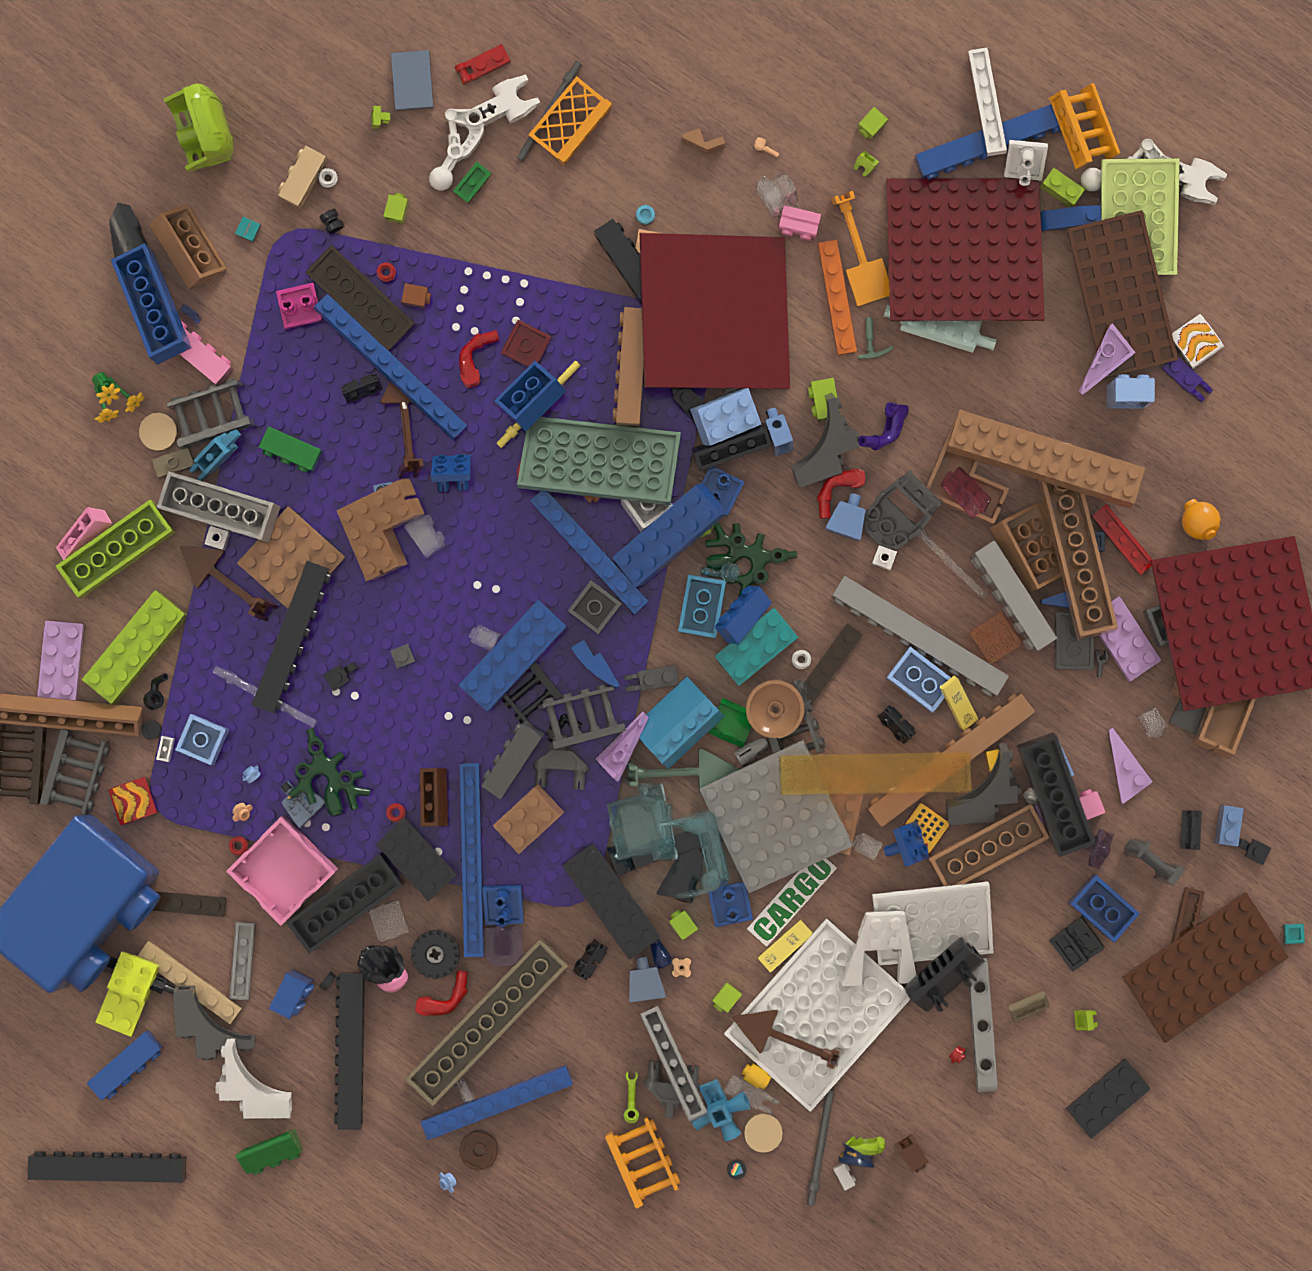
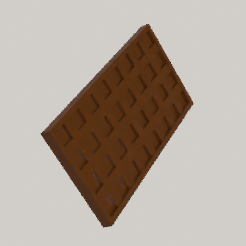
M1143 210L1067 229L1096 353L1111 324L1117 328L1135 351L1131 357L1104 378L1178 360Z
M1246 892L1123 975L1122 978L1163 1042H1168L1289 957Z

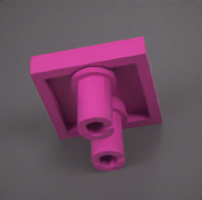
M314 283L276 291L285 329L323 321L322 317L314 310V306L318 303Z

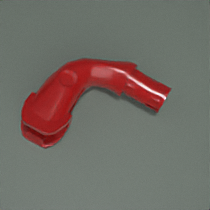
M497 330L484 334L477 333L461 349L459 353V370L462 382L467 388L478 386L480 383L479 370L475 368L472 359L473 351L483 348V345L500 341Z
M845 470L843 473L825 480L816 499L819 503V519L831 518L830 501H832L831 493L833 488L838 486L859 488L864 485L865 472L863 470Z
M457 970L455 987L452 989V996L449 1000H435L430 996L419 997L416 1001V1013L423 1016H441L453 1012L468 992V989H466L468 971Z

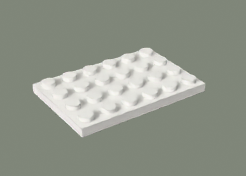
M989 882L872 894L874 912L903 911L905 913L914 962L934 960L961 936L965 943L968 942L971 946H974L980 955L994 953ZM899 949L877 950L878 965L898 964Z

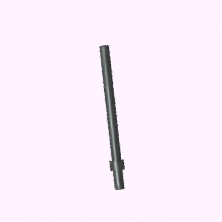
M576 60L570 71L566 72L563 77L564 81L540 120L574 80L582 63ZM539 129L535 136L538 137L543 129ZM531 137L528 138L517 156L521 161H524L535 143Z
M829 1090L825 1097L811 1181L808 1183L807 1205L810 1206L815 1205L816 1194L820 1188L819 1177L834 1090Z

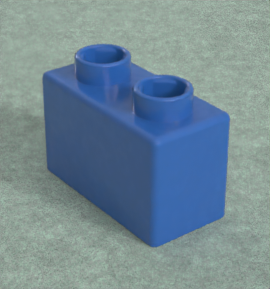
M93 815L75 816L0 907V954L48 993L67 988L70 984L79 992L85 991L102 973L111 959L110 955L100 947L119 924L123 925L127 930L133 931L145 920L158 903L160 896L150 886L159 876V870Z

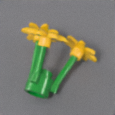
M104 372L97 373L92 378V382L95 385L94 390L97 393L96 396L99 398V403L103 409L99 413L100 416L95 418L99 423L105 420L110 422L111 418L118 417L119 410L112 412L105 405V401L110 405L112 399H119V396L116 395L120 392L128 399L126 412H133L136 407L140 406L139 402L144 399L142 392L137 397L135 395L130 396L114 382L112 377H107Z

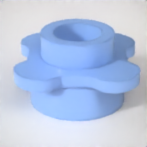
M258 766L248 767L243 772L242 780H246L248 783L256 780L261 775L258 771Z
M442 1172L439 1173L441 1179L439 1180L440 1187L453 1193V1188L456 1186L454 1176L451 1173L445 1175Z

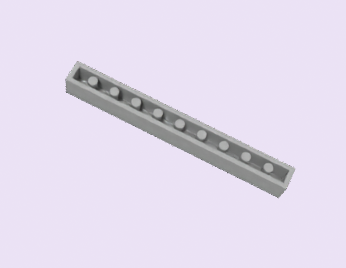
M846 576L842 578L832 595L835 598L834 602L842 607L844 605L850 607L851 613L858 617L863 615L868 618L866 622L874 627L877 625L883 627V632L891 637L896 635L900 638L899 642L907 647L910 645L917 648L916 651L924 657L926 655L932 657V662L940 667L945 665L950 668L948 672L956 677L959 675L965 677L966 683L973 687L978 685L983 688L981 692L989 697L992 695L997 696L1009 677L1004 672Z

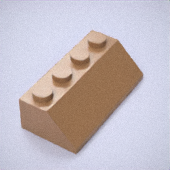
M189 205L160 213L150 223V227L188 289L203 285L227 270V267Z

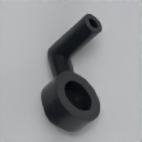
M166 673L152 679L151 689L144 695L143 702L150 710H156L164 704V698L158 691V686L168 680L169 677Z
M562 714L558 720L560 732L565 723L570 725L566 714ZM577 721L580 730L583 723ZM551 725L545 734L550 742L553 741L552 738L554 737Z

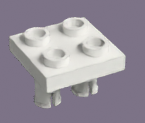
M1009 140L1004 177L1019 178V183L1023 186L1029 185L1030 180L1042 181L1048 144Z

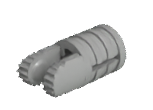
M760 738L734 751V754L743 767L769 748V744L765 738Z

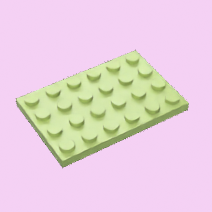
M1180 158L1101 159V220L1143 210L1158 275H1177Z

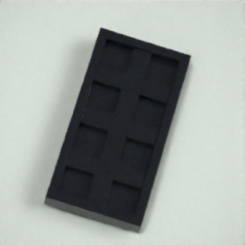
M1124 1058L1068 1105L1066 1109L1092 1139L1146 1094L1150 1088Z

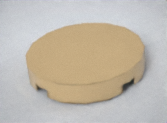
M152 413L141 422L139 437L142 443L149 449L164 451L176 442L178 436L177 425L168 415Z
M756 1114L746 1123L744 1130L745 1140L750 1148L757 1152L765 1153L772 1151L778 1147L782 1140L783 1131L781 1124L777 1118L770 1114Z

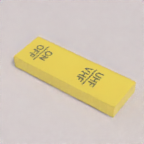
M953 676L940 686L959 727L962 730H966L978 720V717L959 679Z
M800 919L765 950L758 959L771 973L813 933Z

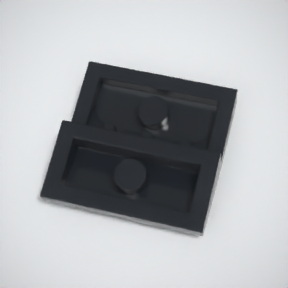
M1082 916L1049 940L1072 972L1105 948Z

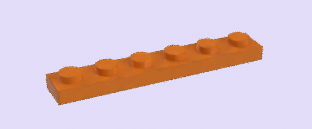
M837 239L819 242L818 248L837 355L856 353L857 349Z

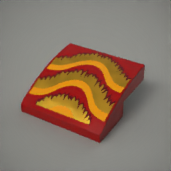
M145 776L108 789L120 826L157 813Z

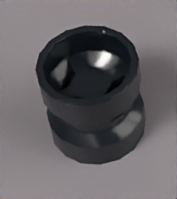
M336 208L328 210L319 216L321 222L326 225L325 229L328 235L336 233L345 227L343 221L338 218L339 214Z

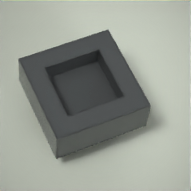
M409 644L390 651L397 669L416 662Z

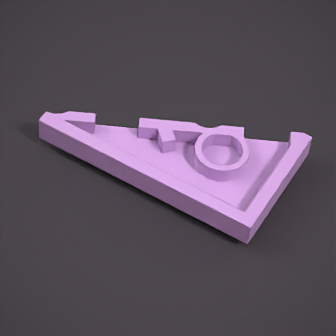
M1113 324L1109 325L1079 389L1081 395L1135 353Z
M644 712L596 758L598 763L617 782L620 780L649 719Z
M1111 728L1109 729V741L1112 748L1120 802L1124 804L1150 785L1152 780L1116 731Z

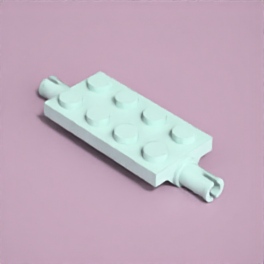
M887 305L883 317L890 318L889 305ZM900 321L901 331L972 353L976 346L993 351L997 340L981 335L979 331L982 321Z

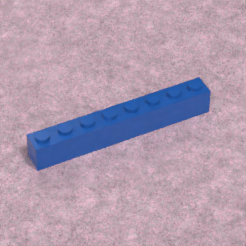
M1052 105L1002 122L1007 151L1009 140L1027 142L1034 138L1037 141L1044 138L1045 134L1052 132V134L1061 132ZM983 130L918 153L915 155L914 160L921 178L932 180L937 178L939 173L945 171L948 174L955 171L956 167L960 165L967 167L972 165L974 160L979 158L986 160L992 156H987Z
M540 491L530 500L531 504L634 615L649 603L548 491Z
M566 1064L424 1118L421 1121V1125L427 1140L569 1087L573 1085V1080Z

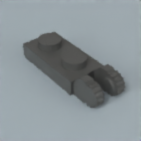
M675 665L637 671V673L623 676L624 680L638 678L639 685L625 687L626 692L678 684Z

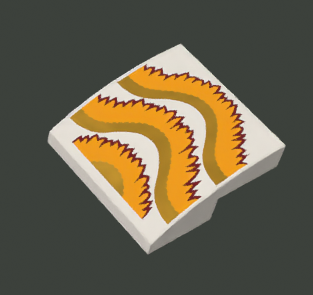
M1201 314L1172 333L1175 346L1192 369L1224 348L1219 337Z

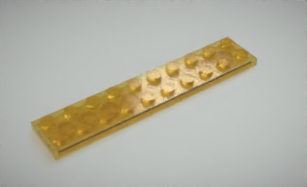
M970 753L779 756L780 795L971 791Z

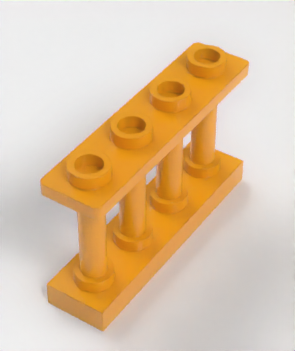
M1094 83L1081 89V94L1068 97L1065 89L1049 97L1075 169L1082 168L1092 162V157L1104 154L1105 159H1112L1120 154ZM1084 101L1087 112L1075 114L1071 104ZM1091 119L1094 129L1082 132L1078 122ZM1097 137L1101 147L1088 150L1085 139Z
M648 1116L644 1117L645 1125L620 1136H614L613 1132L605 1134L606 1141L636 1208L643 1206L642 1200L646 1196L673 1185L675 1191L679 1190L678 1184H680L677 1173H672L670 1166H673L669 1155L665 1156L662 1150L665 1148L661 1137L657 1138L655 1130H657L653 1119L649 1120ZM648 1131L650 1132L653 1139L652 1143L627 1154L621 1152L619 1148L622 1145L621 1143ZM657 1149L661 1158L660 1161L635 1172L633 1170L629 1171L627 1166L630 1163L629 1161ZM665 1167L669 1178L642 1190L641 1188L637 1189L635 1182L638 1178Z

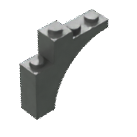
M833 393L825 395L827 419L821 439L805 458L791 465L799 488L843 473L841 467L844 466V463L839 454L859 448V434L857 430L847 426L846 418L844 415H841L839 410L842 408L840 399L835 397Z
M1007 743L999 744L996 762L989 775L980 785L962 796L946 799V817L949 825L995 822V815H998L999 804L1018 803V796H1021L1020 784L1016 783L1015 777H1013L1012 767H1009V762L1013 761L1012 750L1008 749Z
M195 985L175 986L173 996L176 1037L181 1036L182 1039H189L195 1036L196 1058L212 1060L217 1056L218 1050H222V1046H225L227 1039H235L236 1049H240V1051H250L252 1048H255L256 1035H244L225 1029L205 1012L197 997Z

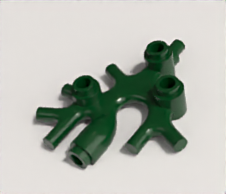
M717 523L713 527L717 538L705 540L706 548L727 546L729 548L726 554L706 557L708 569L719 570L734 565L740 558L750 560L751 569L747 574L727 576V584L739 583L741 585L738 597L742 594L741 592L744 588L752 584L763 585L767 582L768 573L764 569L766 564L771 562L781 564L782 562H788V559L797 558L796 551L787 552V549L783 550L781 548H775L772 551L765 550L762 547L765 535L757 533L756 540L752 545H746L745 536L740 531V523L732 524L733 533L730 536L726 535L720 523ZM736 537L741 538V543H735L734 539ZM775 553H780V554H781V558H780V559H776V558L774 557V554H775ZM759 573L764 575L763 580L757 578Z
M314 728L306 730L309 738L307 740V751L313 757L311 764L300 763L296 766L294 774L299 783L288 793L290 798L294 799L300 793H305L309 805L316 803L311 782L315 776L324 775L328 780L324 801L327 812L331 817L342 814L341 810L343 808L338 795L340 790L346 792L351 811L359 809L356 797L358 795H370L369 788L354 786L356 779L363 778L362 770L353 773L349 770H343L339 773L336 766L345 758L342 752L337 753L332 758H328L323 752L324 745L319 736L316 737ZM316 746L319 750L313 751L312 747ZM304 770L306 774L301 775L299 771ZM342 778H348V782H343Z

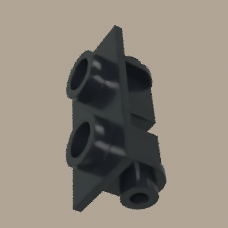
M370 374L360 378L361 385H358L357 380L344 384L341 390L347 404L383 390L377 374Z
M890 705L877 716L882 725L889 728L894 737L903 744L909 741L916 733L906 719L900 724L898 720L902 715Z
M1182 810L1181 849L1200 850L1201 811Z
M593 939L587 945L583 956L575 963L573 971L585 980L588 977L590 978L597 968L592 962L595 960L600 963L607 953V947Z

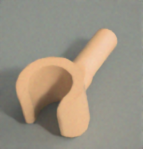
M758 137L755 141V149L768 152L777 158L779 153L765 146L766 139Z

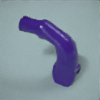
M887 402L883 434L881 436L861 435L858 439L859 446L879 450L895 442L900 436L904 419L908 415V406Z

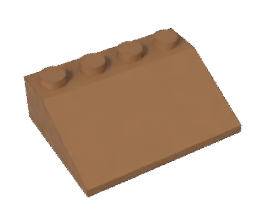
M1043 500L990 527L1004 556L1028 593L1062 577Z

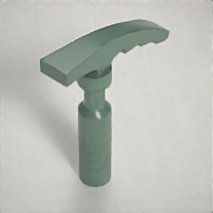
M865 318L866 340L868 341L866 351L868 353L858 355V360L873 359L893 349L891 346L883 351L874 352V347L872 346V340L874 339L873 318Z

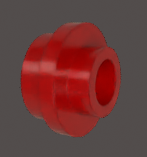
M386 262L378 266L377 276L381 281L389 282L394 279L396 270L392 264ZM386 269L390 270L388 276L383 275V271Z
M399 803L391 804L386 810L387 818L392 822H400L406 814L405 808ZM394 809L399 810V816L396 817L393 815Z
M236 836L229 842V850L234 855H243L248 849L247 840L241 836ZM237 842L242 844L241 849L235 847Z
M958 1046L949 1055L951 1063L957 1062L959 1064L966 1057L964 1054L966 1049Z

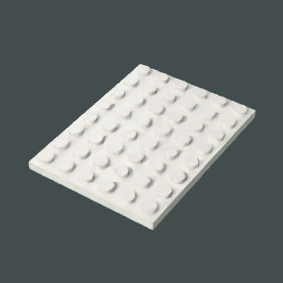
M827 918L740 1015L778 1010L772 1027L774 1030L822 1049L833 1050L836 1047L843 1049V1054L839 1055L837 1061L838 1067L834 1070L826 1067L827 1061L820 1059V1056L773 1037H768L763 1053L760 1054L735 1022L724 1032L725 1036L764 1071L768 1072L775 1081L810 1112L910 1000L905 988L865 952L862 985L842 986L841 979L844 978L846 973L845 968L847 962L851 959L855 943Z

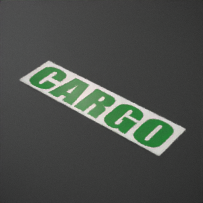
M825 858L799 870L751 923L747 930L767 947L837 868Z

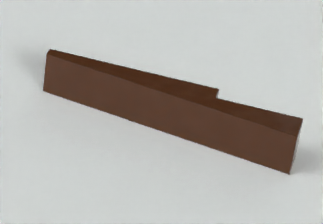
M1185 887L1171 942L1198 925L1204 897L1203 891Z

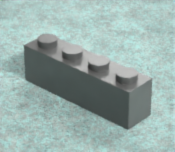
M525 721L522 725L519 723L513 731L515 736L512 740L508 739L503 746L504 753L502 756L497 755L492 763L495 765L492 771L488 770L482 778L485 782L481 787L499 799L505 795L545 734L528 721Z

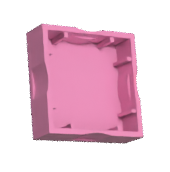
M283 815L226 872L245 891L252 894L258 900L261 907L281 926L338 868Z

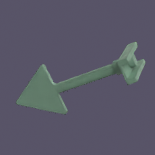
M699 748L698 767L644 769L638 768L632 762H628L626 765L628 769L627 778H624V782L630 786H638V779H645V777L698 775L700 789L739 769Z

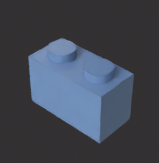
M1220 805L1215 843L1231 846L1239 845L1244 808Z

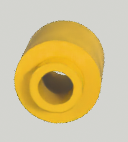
M754 1063L751 1065L747 1064L741 1073L744 1075L743 1080L757 1089L761 1088L764 1090L771 1079L768 1072Z

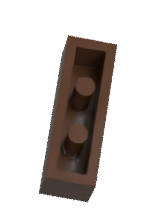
M419 768L421 827L448 826L447 768Z
M912 1134L895 1144L911 1172H920L927 1167L928 1160Z

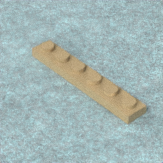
M148 941L138 954V957L160 965L158 973L176 986L195 985L199 1002L229 1024H232L242 1010L241 1006L151 941Z

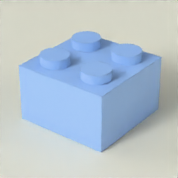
M190 714L175 750L209 765H215L229 729Z

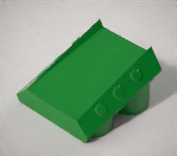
M722 698L718 710L725 717L708 733L742 748L752 727L747 718L746 708Z

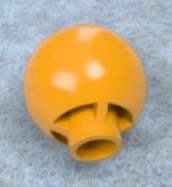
M1196 499L1188 501L1183 507L1185 511L1182 515V526L1186 534L1197 540H1210L1215 537L1221 524L1218 510L1207 502H1198Z

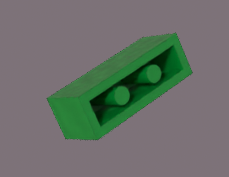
M269 426L259 445V448L263 450L262 454L271 458L274 455L280 457V462L289 466L291 463L298 465V470L308 473V471L314 472L323 453L321 449Z

